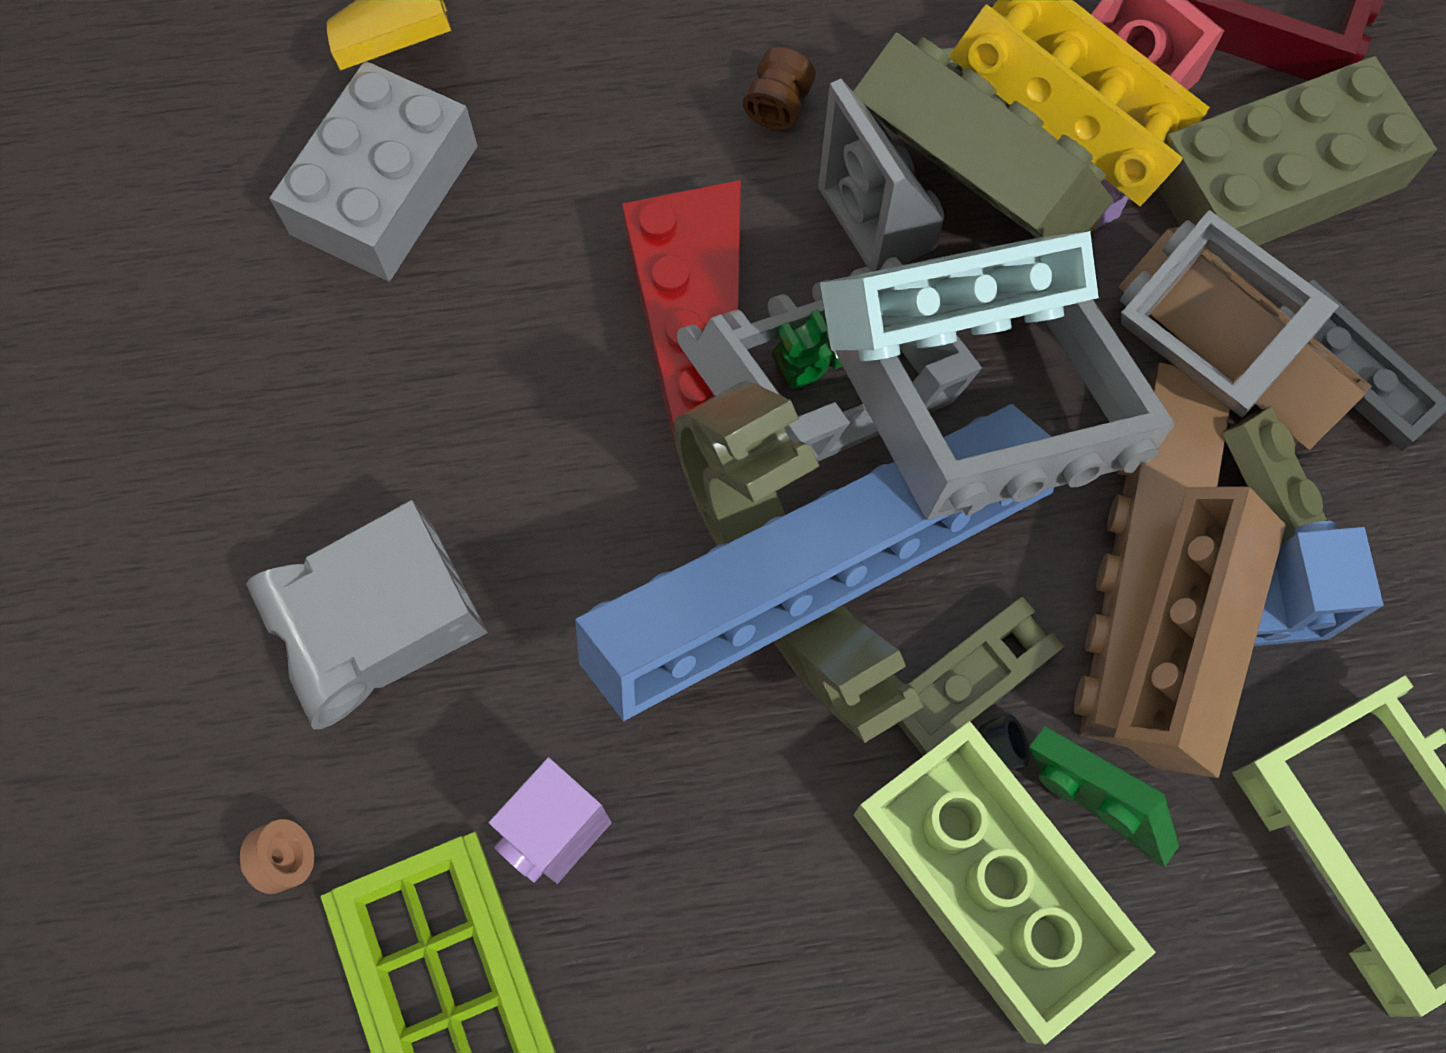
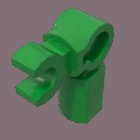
M818 309L810 313L809 321L803 326L793 330L789 322H786L778 329L777 334L781 342L776 345L771 354L788 387L791 389L801 388L815 382L827 372L829 364L834 370L842 367L835 351H831L830 342L826 336L828 332L827 323Z

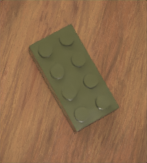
M896 32L853 91L870 112L892 133L1034 237L1039 238L1090 231L1114 201L1101 183L1107 175L1091 162L1093 156L1067 135L1062 134L1058 140L1042 128L1044 122L1019 102L1013 101L1009 107L994 95L997 90L976 72L967 68L962 74L949 64L951 58L931 41L921 37L918 43L914 45Z
M1373 56L1168 134L1164 143L1182 156L1183 159L1157 189L1179 227L1187 220L1196 226L1210 210L1259 246L1406 188L1436 152L1437 147L1377 57Z

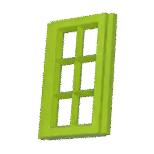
M473 832L463 837L460 836L321 895L371 1053H414L411 1043L445 1028H448L456 1053H472L461 1022L496 1006L501 1015L513 1053H556L478 833ZM450 870L468 922L432 937L414 884ZM401 890L419 943L383 958L366 904ZM473 936L492 992L456 1007L437 951ZM424 957L443 1013L406 1028L388 972Z

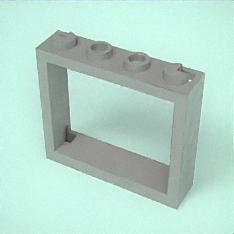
M1094 300L1063 306V317L1045 321L1110 423L960 460L955 459L897 356L873 361H859L858 350L835 351L926 520L962 511L966 516L980 511L988 504L1011 498L1014 502L1027 501L1046 489L1069 484L1070 487H1080L1090 483L1100 475L1122 469L1126 473H1133L1138 465L1148 463L1150 459L1158 457L1160 453L1158 448L1176 424Z

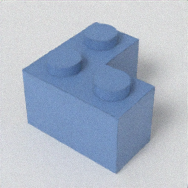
M1319 521L1302 525L1294 530L1295 535L1280 546L1254 646L1329 640L1384 606L1365 527L1337 529L1336 522Z

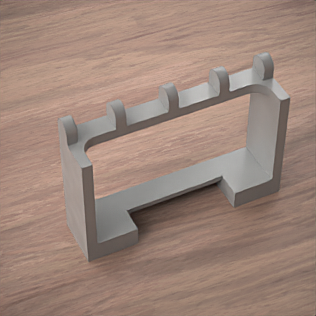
M895 256L887 259L880 270L902 266V264ZM862 267L854 270L851 276L873 271L868 267ZM820 282L815 283L812 289L815 302L798 308L785 294L770 298L768 311L771 317L750 323L740 310H733L723 315L711 317L703 332L695 324L678 330L677 340L679 346L715 396L744 381L755 383L779 394L747 349L778 339V329L786 322H789L793 330L803 326L809 321L810 313L816 309L820 311L826 322ZM958 336L956 342L934 347L917 348L916 340L899 344L900 350L919 374L912 383L929 413L953 404L982 369L981 365ZM836 402L801 415L798 417V420L784 427L792 441L795 443L802 441L811 446L817 462L880 435L864 404L842 412Z

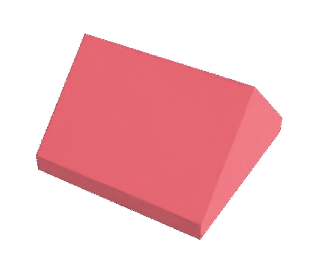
M1102 0L1091 14L1187 90L1199 81L1224 32L1219 25L1188 0Z

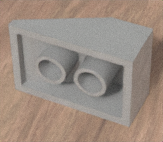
M842 79L830 83L818 188L865 264L872 271H878L889 258L896 256L900 263L904 265L935 250L944 221V212L938 197L931 190L925 191L914 174V165L908 151L902 145H895L884 126Z

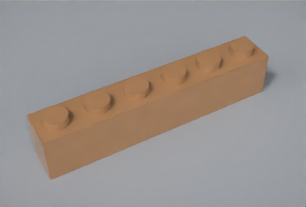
M1159 362L1147 382L1176 425L1158 448L1160 452L1158 457L1150 459L1148 463L1138 465L1133 473H1126L1123 469L1118 470V474L1125 475L1126 480L1123 496L1118 494L1115 496L1108 516L1107 531L1116 533L1112 554L1106 553L1104 555L1096 582L1097 591L1105 592L1101 615L1096 613L1093 615L1085 641V650L1094 653L1090 676L1083 675L1081 677L1074 701V713L1082 715L1079 736L1123 747L1126 746L1114 737L1187 487H1217L1225 441L1222 432L1227 429L1230 410L1229 407L1176 366Z

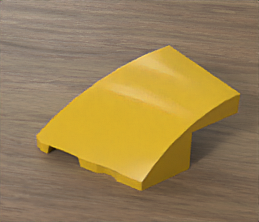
M355 0L327 21L330 50L340 70L451 31L444 0Z

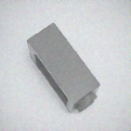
M1210 210L1196 226L1189 220L1185 221L1162 250L1169 256L1168 259L1153 276L1145 270L1139 274L1120 299V302L1127 306L1121 314V325L1242 418L1339 307L1338 304ZM1207 248L1295 313L1293 318L1236 383L1148 317Z

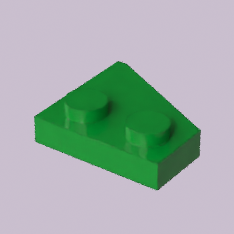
M1044 726L1029 747L1041 773L1039 780L1042 784L1060 798L1069 802L1076 801L1145 855L1165 868L1178 849L1179 843L1164 793Z

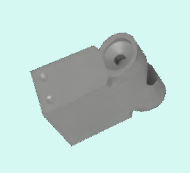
M412 500L306 557L304 564L272 568L251 577L246 583L267 631L279 636L286 643L289 679L313 729L320 730L346 717L370 695L374 688L384 687L488 633L438 533Z

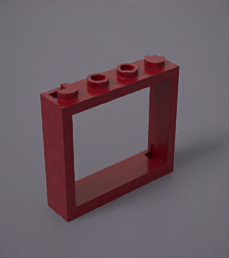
M1188 0L1224 30L1215 49L1307 81L1363 60L1371 42V37L1363 34L1365 27L1372 26L1384 3V0H1350L1340 33H1336L1241 0Z

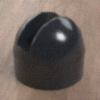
M1008 714L992 719L979 727L978 732L1010 771L1029 764L1030 751L1028 741L1022 726L1013 715Z

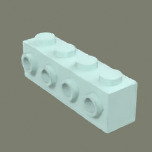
M1090 231L1039 237L820 282L831 351L858 350L859 361H873L900 355L899 344L915 340L917 348L953 343L957 341L956 331L971 328L972 335L1005 331L1012 328L1011 318L1023 315L1025 322L1060 318L1064 316L1063 306L1099 298Z

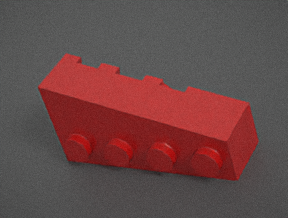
M741 180L622 204L626 240L676 452L677 448L674 437L676 418L715 397L679 346L677 332L680 328L691 324L697 325L703 332L711 317L738 310Z

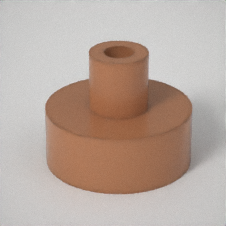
M278 819L254 829L245 837L240 850L241 871L255 889L266 894H277L302 884L312 872L314 865L312 842L306 831L293 821Z

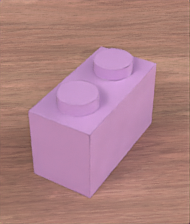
M549 757L489 822L503 836L494 848L510 864L534 883L542 874H545L556 884L562 880L612 823L603 806Z

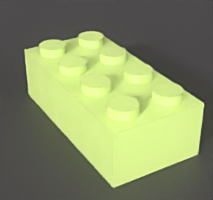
M970 721L864 801L854 814L867 834L1027 1043L1047 1044L1156 953Z

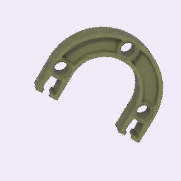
M748 381L740 382L677 417L674 423L675 443L685 478L716 546L730 543L764 526L769 520L777 516H785L786 514L776 491L819 467L811 446L802 441L795 443L788 437L784 427L799 419L791 400ZM844 605L773 642L813 695L864 743L924 707L917 690L909 684H904L894 675V673L906 667L900 651L859 621Z

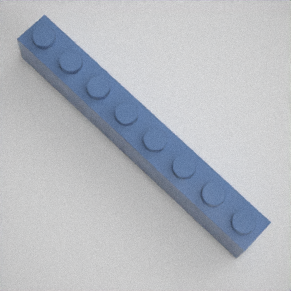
M1010 404L988 416L976 418L968 426L943 438L955 459L960 460L1051 436L1013 404ZM895 461L890 464L880 465L870 474L838 490L827 491L817 500L785 516H777L769 520L764 526L730 543L720 544L711 549L706 555L673 571L663 572L655 576L649 583L612 601L599 603L588 613L576 618L579 664L624 722L1053 493L1054 487L1042 491L1027 501L1014 502L1011 498L988 504L980 511L966 516L962 511L926 520Z

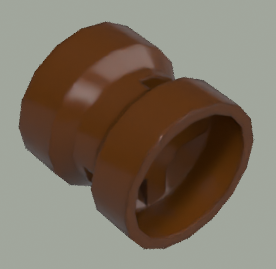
M774 47L764 53L757 68L759 79L749 85L743 98V108L746 114L761 126L772 130L784 131L791 129L795 125L801 112L802 103L800 98L805 97L810 92L815 80L816 71L813 64L797 51L786 47Z

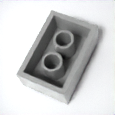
M363 62L269 198L289 235L390 282L478 147L467 106L372 63Z

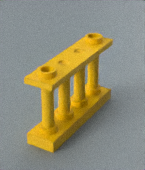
M997 0L992 8L986 4L949 55L963 69L969 68L988 81L997 90L995 94L1009 105L1013 101H1017L1032 111L1044 122L1042 128L1058 140L1064 134L1084 147L1093 156L1091 162L1107 175L1104 179L1140 207L1183 159L1182 156L1164 143L1167 135L1199 123L1210 108L1073 0Z

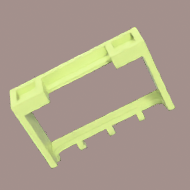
M1406 675L1357 700L1232 772L1269 831L1290 825L1366 943L1350 952L1349 955L1390 1017H1422L1445 1003L1446 965L1428 976L1425 974L1285 761L1370 712L1385 724L1446 813V768L1434 752L1435 749L1446 743V732L1443 728H1440L1426 736L1422 735L1397 699L1414 687Z

